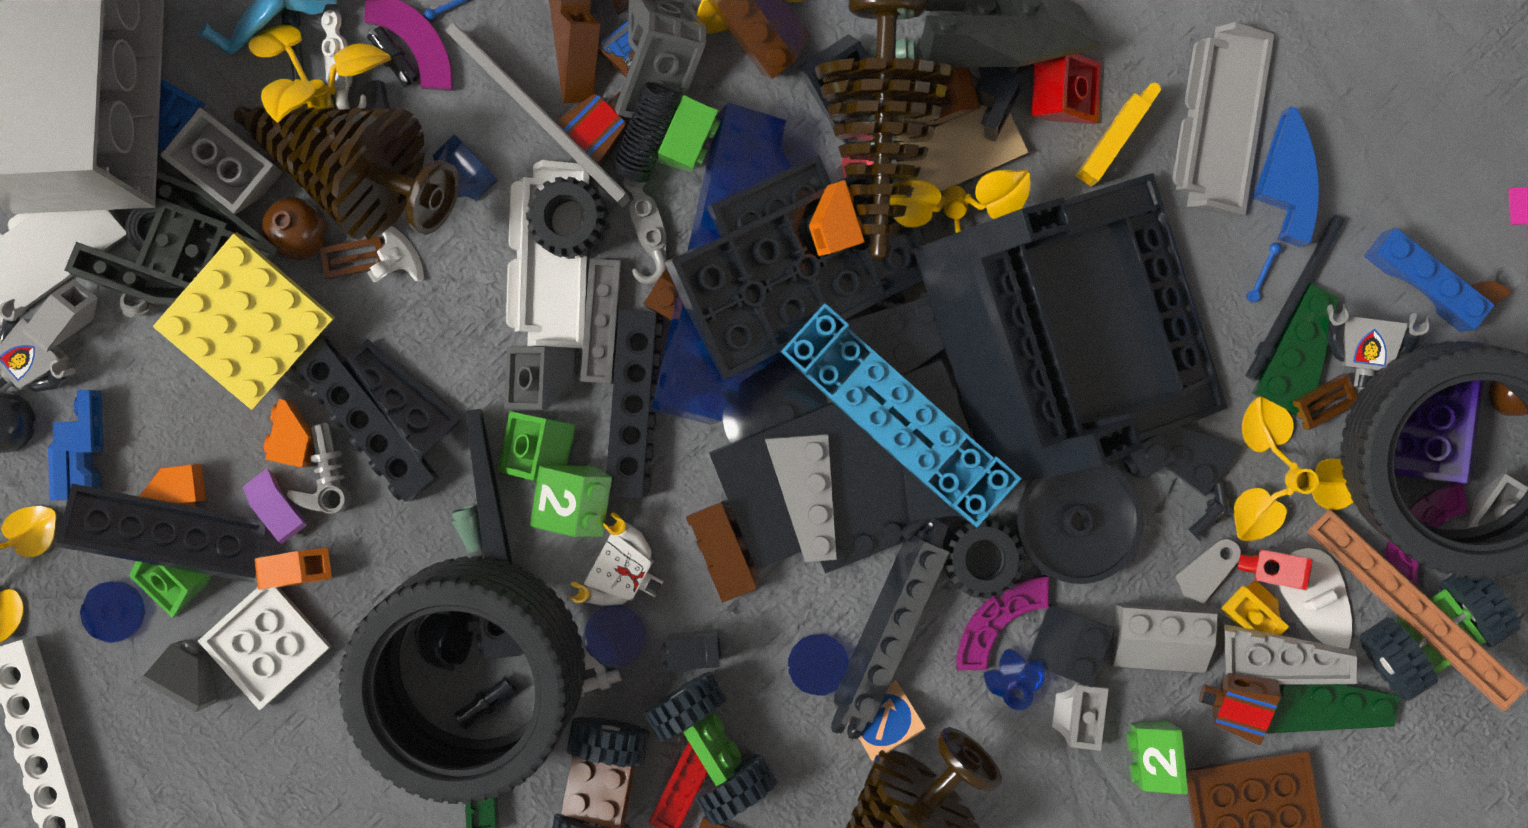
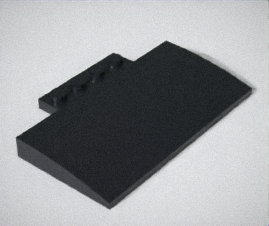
M817 155L707 206L719 237L664 263L722 379H727L781 352L824 303L845 320L922 281L923 277L914 249L926 245L919 227H906L899 224L894 217H888V225H900L897 236H889L890 256L886 259H875L871 256L873 236L865 235L864 232L862 235L863 243L831 254L818 256L809 224L827 185L833 183L829 179L820 156ZM846 176L833 182L837 183L845 180L846 185L850 189V186L855 184H874V180L856 179L852 176ZM898 179L890 180V184L899 182ZM853 196V207L856 217L860 219L862 225L874 224L875 217L859 216L856 205L874 204V198Z
M941 359L901 374L921 393L953 389ZM833 402L709 452L756 570L802 552L765 438L828 434L837 560L820 561L825 574L900 544L905 539L900 534V531L911 521H909L902 464ZM958 402L961 428L966 434H968L972 438L966 419Z

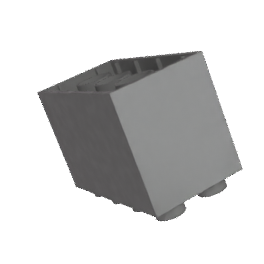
M0 0L1 209L11 214L155 208L164 0Z

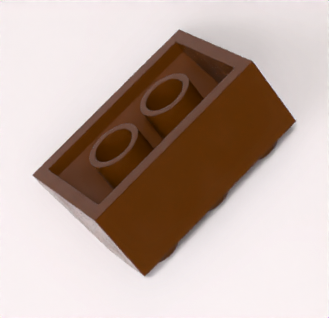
M785 0L708 1L760 73L770 79L775 78L797 59L811 37Z

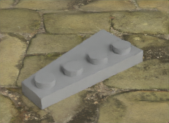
M828 434L765 438L805 562L837 560Z
M1224 624L1225 675L1234 673L1278 680L1279 684H1357V655L1355 650Z

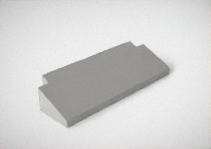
M1234 22L1215 27L1214 38L1202 39L1193 46L1185 96V105L1189 110L1187 118H1184L1181 122L1173 171V182L1176 185V190L1189 192L1187 207L1238 216L1246 215L1274 34Z

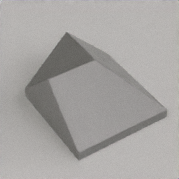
M1505 473L1501 474L1476 494L1467 525L1477 527L1504 515L1521 500L1528 487Z

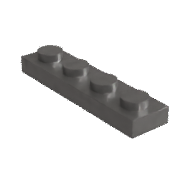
M590 258L580 382L612 384L622 264L620 260Z

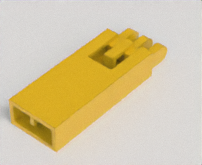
M1151 83L1140 96L1134 93L1126 101L1075 175L1077 178L1090 187L1100 180L1159 94L1161 87L1158 83Z

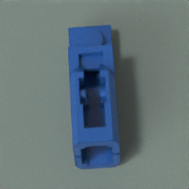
M77 390V397L74 400V412L78 416V421L53 423V442L48 447L50 501L68 500L72 484L101 489V472L94 467L93 453L104 452L102 391Z

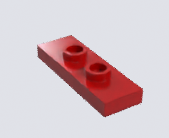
M689 742L648 821L649 824L657 828L681 827L695 800L694 797L708 774Z

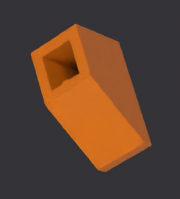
M845 180L827 185L809 224L818 256L831 254L864 242L862 222L856 217L853 207L854 197Z
M278 399V404L273 406L270 420L273 422L271 434L267 435L264 442L265 460L301 468L310 467V456H313L314 452L311 428L294 401Z
M202 464L160 468L139 496L196 507V502L206 501Z
M328 548L295 551L254 559L258 590L317 583L332 579Z

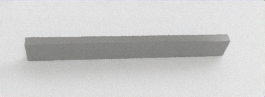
M452 23L445 30L622 208L630 201V197L456 23Z

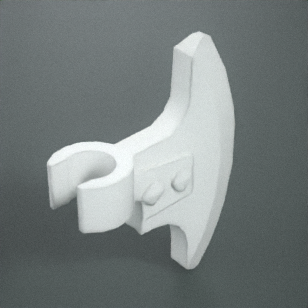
M393 226L389 227L382 233L385 245L377 251L381 261L370 267L371 270L367 272L375 283L393 271L404 269L415 281H423V267L415 248L400 231Z

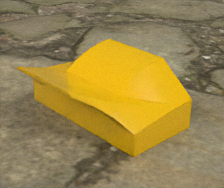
M1256 580L1248 586H1241L1221 608L1225 615L1241 628L1282 635L1289 627L1280 617L1279 600Z

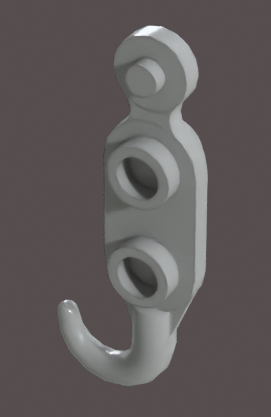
M624 178L626 190L633 195L629 209L639 241L656 264V271L651 276H643L636 268L632 270V273L640 283L646 285L656 284L661 274L667 268L664 263L667 261L666 231L654 199L644 193L645 182L639 183Z

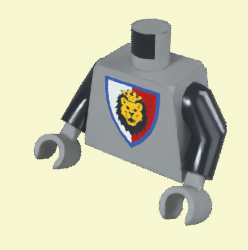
M15 299L2 303L0 305V314L3 317L0 328V392H6L12 385L21 390H32L34 392L58 389L67 376L75 374V368H70L74 363L58 345L46 352L23 334V329L31 320L26 318L20 320V316L26 313L25 307L21 306L15 309Z
M1332 304L1327 307L1330 319L1328 322L1327 342L1335 359L1341 361L1342 366L1356 368L1354 386L1365 388L1366 382L1370 378L1375 377L1376 371L1385 368L1387 363L1393 359H1399L1400 355L1406 352H1413L1421 335L1427 333L1430 326L1429 317H1426L1424 323L1416 324L1417 313L1410 315L1409 327L1407 328V323L1349 316L1346 304H1343L1342 312L1337 314L1334 313Z

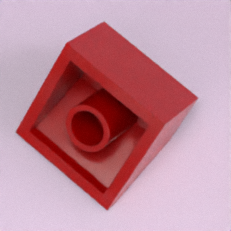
M1075 53L1034 64L1033 97L1031 100L1032 116L1052 122L1098 123L1101 62Z

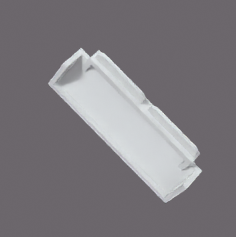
M541 160L533 164V178L523 177L519 181L513 182L510 187L509 246L517 250V259H513L508 263L506 323L509 327L515 328L514 332H528L527 347L583 349L587 256L582 258L575 256V259H567L566 257L560 258L553 255L534 241V236L529 233L527 227L530 225V222L526 220V212L530 213L531 209L527 206L529 199L534 201L536 197L533 194L537 188L540 191L545 188L544 182L549 180L553 183L556 177L568 179L569 176L575 177L578 181L582 180L589 185V174L577 163ZM569 201L556 209L552 219L553 228L559 235H570L581 227L584 220L582 205L575 201Z
M114 210L23 213L11 218L8 222L9 231L4 235L0 233V305L15 299V309L21 306L28 309L74 275L64 271L76 242L107 252L126 239V227ZM0 314V328H1L2 320H3V317L1 316V314Z

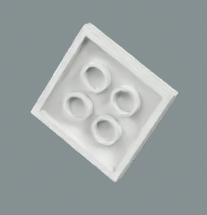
M257 587L198 640L202 647L258 710L267 706L332 647L280 587L258 590Z

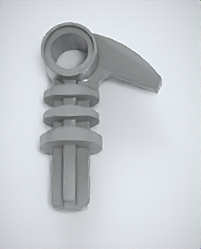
M328 423L317 424L311 427L316 455L310 456V460L313 463L318 462L319 468L314 470L315 473H320L321 479L316 480L318 490L314 494L288 490L287 497L299 506L310 510L323 511L328 514L344 512L352 503V494L348 488L341 485L340 481L345 479V476H339L338 470L342 469L343 466L337 465L336 459L342 456V452L334 450L330 425ZM332 491H336L341 499L340 504L336 508L332 507L328 500Z

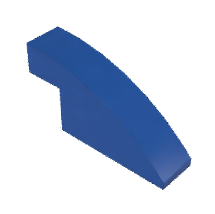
M1290 106L1281 113L1252 199L1287 210L1277 240L1303 247L1311 243L1316 224L1319 202V178L1316 157L1307 128L1298 109Z

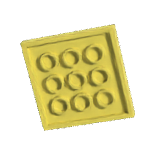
M236 232L153 327L248 408L253 410L335 317Z

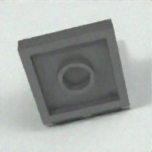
M629 0L628 43L635 52L615 107L618 115L632 118L631 115L634 113L633 110L636 108L635 105L638 103L637 100L642 93L643 84L646 82L664 84L679 93L681 99L683 95H687L706 45L707 27L689 2L682 0ZM653 92V93H655L656 95H659V96H661V97H663V98H667V97H665V96H663V95H661V94H658V93H656V92ZM647 107V108H649V109H651V110H654V111H656V112H659V111H657V110H655V109H653V108ZM643 111V112H645V113H647V114H649V115H651V116L658 117V116H656V115H654V114H651V113H648V112H646V111ZM641 116V117H643V118H645V119H647V120H650V121H652V122H656V121H654V120H652V119H650V118Z

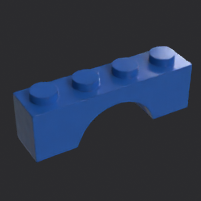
M1397 228L1382 232L1364 255L1367 260L1385 274L1399 278L1421 291L1434 304L1436 314L1459 332L1476 330L1494 307L1492 302Z

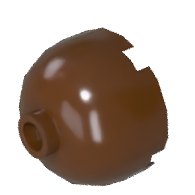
M286 197L275 202L266 211L262 220V234L268 242L278 249V255L288 259L304 260L314 256L319 251V248H322L325 242L323 237L325 230L327 231L328 224L324 214L313 203L298 197Z

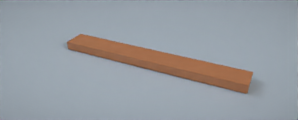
M1331 509L1307 531L1309 535L1502 712L1506 711L1528 689Z

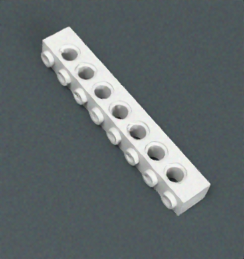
M36 636L0 646V704H2L6 715L5 727L12 735L15 745L14 757L21 765L24 775L23 786L31 798L34 821L38 823L39 828H61L58 823V817H62L66 822V828H93ZM15 667L21 673L19 681L15 679L13 674ZM23 697L27 698L30 703L29 710L23 707ZM32 727L36 728L39 733L38 740L34 739L31 734ZM41 757L45 758L48 763L47 770L40 764ZM49 787H53L56 790V799L50 796Z

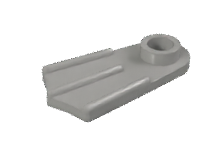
M1229 539L1219 540L1177 573L1175 578L1180 586L1182 595L1202 604L1205 603L1239 561L1241 551L1237 543ZM1228 547L1230 549V556L1224 559L1220 556V551Z

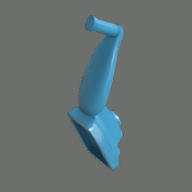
M254 0L237 22L231 40H228L212 29L207 23L200 28L198 36L205 38L223 50V53L233 55L285 6L289 10L301 11L306 14L323 13L326 4H336L337 0Z

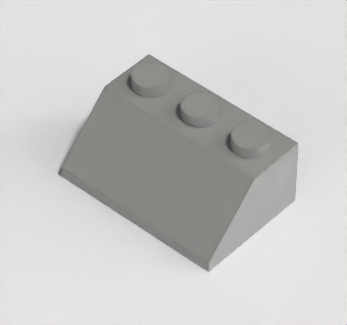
M201 107L160 155L234 214L262 198L283 173Z
M1116 604L1112 666L1206 673L1216 646L1218 614L1206 610Z

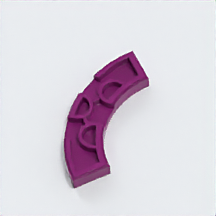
M366 0L364 22L369 25L383 26L408 44L419 66L421 88L453 91V73L450 58L439 34L418 11L401 0Z
M1451 483L1434 489L1417 500L1409 508V511L1419 522L1433 527H1439L1455 516L1468 513L1463 484ZM1388 541L1384 558L1412 584L1419 585V563Z
M1033 577L1013 583L1015 586L1011 590L1007 589L1004 591V595L999 597L992 596V599L985 600L974 612L962 633L956 655L955 669L988 670L991 648L1003 627L1012 619L1024 613L1049 608V577Z

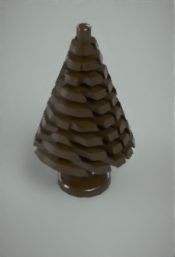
M849 0L848 7L853 15L877 20L876 58H865L854 63V58L821 63L815 67L817 78L819 80L823 79L824 83H828L820 87L823 98L826 97L827 101L835 103L827 106L830 119L836 121L845 120L848 123L834 125L835 137L841 140L848 138V141L852 142L866 141V143H850L838 146L841 157H850V160L874 161L872 165H867V163L850 164L844 166L847 177L852 176L856 179L874 180V184H855L850 187L855 197L874 198V204L856 205L859 216L875 217L874 224L862 225L864 234L873 236L871 256L875 259H886L890 256L889 236H897L900 225H888V217H903L907 209L903 205H890V199L910 198L914 189L909 185L890 184V180L916 179L921 171V167L915 168V165L907 164L896 165L892 163V160L904 162L925 159L928 152L926 146L919 147V145L915 144L900 145V143L925 142L933 138L936 128L931 126L922 127L923 124L917 123H932L938 120L942 108L933 104H939L947 100L950 89L946 90L947 87L943 85L954 81L957 72L956 68L951 69L952 65L944 63L934 65V61H914V59L896 58L897 20L911 19L925 13L926 0Z
M240 106L235 110V122L245 126V129L248 131L247 134L252 139L258 141L257 144L268 151L269 155L351 238L361 240L365 236L367 240L380 236L399 219L404 209L406 211V220L414 231L427 235L438 230L445 223L454 208L460 186L459 173L455 165L443 160L430 162L423 168L425 153H418L425 145L424 134L419 132L422 127L418 119L411 118L414 114L405 109L374 108L369 110L365 108L334 110L335 108L328 107L320 109L315 107H299L289 112L279 123L268 114L264 106H258L253 109Z
M944 728L938 735L937 746L949 767L937 780L932 779L938 775L906 753L895 750L885 753L884 750L879 751V755H876L864 788L857 801L859 802L854 807L851 814L852 817L846 828H980L977 823L973 822L976 819L970 809L959 804L962 799L954 789L964 780L976 789L990 792L998 788L1002 783V775L992 757L980 744L958 729Z

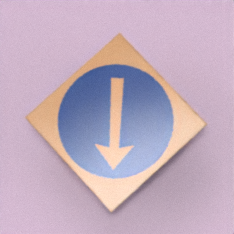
M897 680L890 683L873 723H866L859 738L872 762L875 756L879 755V751L884 750L885 753H888L926 730Z

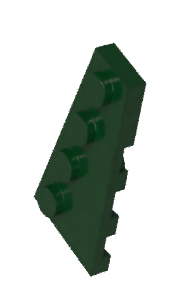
M1313 284L1309 285L1275 347L1277 351L1271 361L1267 362L1252 394L1264 397L1298 417L1297 412L1299 408L1294 407L1292 401L1319 386L1328 347L1327 331L1330 319L1327 307L1332 304L1335 313L1339 297ZM1315 400L1307 404V406L1315 403Z
M1279 684L1281 698L1266 734L1394 727L1400 696L1345 684Z

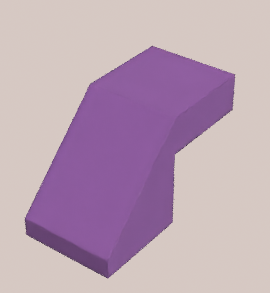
M265 469L242 487L250 507L279 543L283 544L307 526L298 506L282 493L275 475L270 470Z

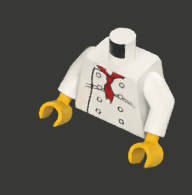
M615 512L611 513L613 518L617 520L615 525L607 526L603 523L610 536L584 583L588 587L576 581L570 584L579 588L576 596L567 595V598L575 603L587 602L600 606L623 605L627 600L632 601L639 589L656 597L664 582L648 573L654 560L651 558L652 550L643 534L624 522Z

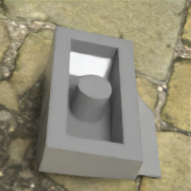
M1075 684L1072 689L1056 694L1052 727L1065 737L1069 747L1101 751L1109 690L1107 687L1092 686L1091 688L1083 684Z

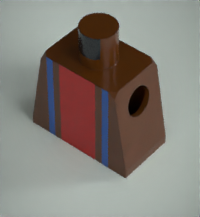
M620 91L608 103L595 93L555 122L601 168L618 146L628 128L627 123L615 111Z
M1228 673L1225 675L1221 688L1204 684L1200 691L1199 702L1213 706V719L1216 726L1252 743L1261 745L1281 698L1279 682L1270 678Z

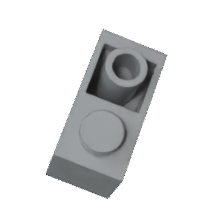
M73 279L50 294L25 326L23 334L48 352L93 321L98 298Z

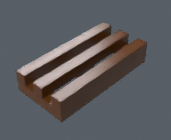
M379 236L370 240L363 239L319 248L324 277L332 279L370 271V267L381 261L377 251L383 247L382 237ZM375 246L376 251L329 259L328 254ZM372 258L378 259V262L332 271L330 267Z
M1341 374L1292 402L1294 407L1299 408L1297 415L1299 418H1303L1304 422L1301 423L1303 429L1311 430L1349 409L1353 401L1356 402L1357 395L1349 375ZM1343 385V387H1341L1340 389L1307 406V404L1311 403L1312 401L1320 398L1321 396ZM1347 394L1348 398L1311 417V413Z

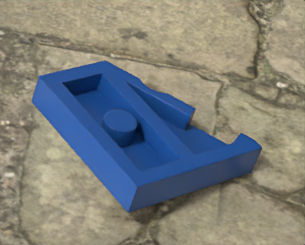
M161 79L158 148L164 151L200 107L203 109L206 104Z

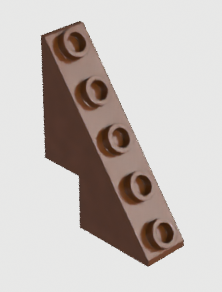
M549 0L563 103H582L594 94L600 23L590 14L591 0Z

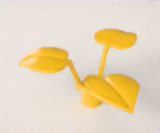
M284 24L271 26L253 36L248 43L250 51L258 57L276 56L285 50L301 80L296 79L294 81L279 79L268 84L262 90L261 99L264 108L277 123L289 112L306 103L308 107H315L316 109L324 107L334 108L331 95L336 94L334 87L336 72L340 76H354L391 60L388 53L373 45L361 43L347 46L334 55L336 64L330 67L329 84L327 86L319 79L308 81L291 46L298 44L302 40L301 33L297 28Z
M996 170L985 174L978 181L975 188V195L978 201L973 199L971 194H966L965 190L960 186L946 188L941 196L939 188L931 182L924 180L899 181L892 184L911 186L914 188L910 198L890 199V205H903L907 207L903 217H894L899 224L906 227L925 225L931 220L932 211L939 212L943 207L945 214L949 218L954 219L955 232L958 233L961 232L960 218L967 214L969 209L968 203L979 210L987 208L989 216L993 219L1022 209L1030 192V173L1028 170Z
M1261 396L1252 401L1242 420L1243 439L1247 446L1255 452H1264L1271 447V450L1290 469L1285 475L1286 489L1275 492L1270 496L1262 488H1251L1242 492L1237 498L1234 505V521L1237 536L1243 541L1259 540L1276 532L1283 525L1287 511L1282 503L1275 500L1281 496L1292 495L1294 491L1302 494L1312 493L1315 502L1327 510H1340L1353 503L1351 494L1345 485L1347 481L1343 478L1342 469L1344 468L1341 465L1340 459L1329 458L1322 460L1317 464L1314 472L1311 469L1298 467L1296 462L1290 460L1277 448L1276 445L1286 443L1292 436L1294 429L1293 420L1286 409Z
M32 506L11 513L1 526L3 535L9 541L0 543V549L9 548L13 545L15 552L23 557H37L45 553L52 545L55 537L57 520L55 510L42 506ZM11 589L0 592V643L13 635L24 615L22 597L17 591Z

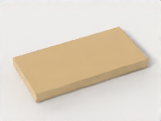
M983 105L976 111L934 127L936 130L933 138L929 141L900 143V145L915 144L919 145V147L926 146L928 152L925 159L896 163L897 165H915V168L921 167L918 178L909 180L931 182L942 193L950 186H958L1027 155L1028 150L1011 113L996 142L985 138L984 125L981 124V121L988 107Z

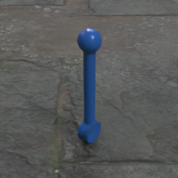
M453 0L434 10L429 8L425 10L424 17L429 21L434 20L436 15L469 0Z
M1275 242L1269 246L1270 254L1253 290L1249 291L1246 295L1249 302H1257L1260 299L1259 290L1276 254L1281 252L1282 248L1279 243Z

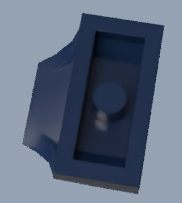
M455 134L433 154L434 161L443 160L455 165L459 173L460 184L457 197H469L477 201L498 181Z

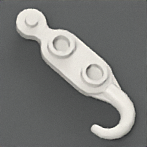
M334 10L324 12L321 19L322 27L327 33V37L322 43L327 84H329L330 67L336 64L334 55L348 46L346 40L339 32L341 16ZM336 72L334 85L336 94L333 95L336 99L337 108L350 109L348 92L353 78L352 76H340ZM365 95L360 96V103L357 108L366 107Z

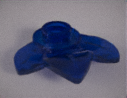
M1008 648L1000 658L999 670L985 671L984 680L989 691L992 694L1003 697L1005 703L1010 708L1024 710L1032 704L1034 692L1042 687L1045 680V668L1041 660H1035L1026 664L1025 659L1018 652ZM1014 690H1022L1024 698H1017Z

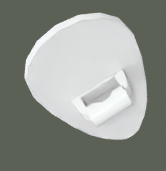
M1303 548L1292 552L1290 555L1313 559L1308 590L1279 585L1280 592L1294 614L1316 639L1323 644L1348 649L1352 637V617L1345 584L1337 564L1330 555L1318 549Z

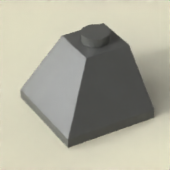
M507 347L504 409L547 410L573 381L575 367L574 349Z
M189 640L170 644L141 679V682L194 712L217 703L220 698L208 655L200 651L201 647L198 644Z

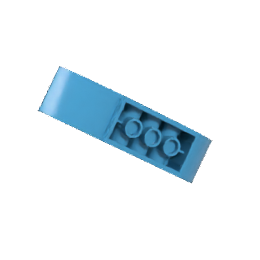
M823 304L781 351L833 403L922 483L975 527H978L1021 480L997 456L993 458L849 329V324L827 304Z

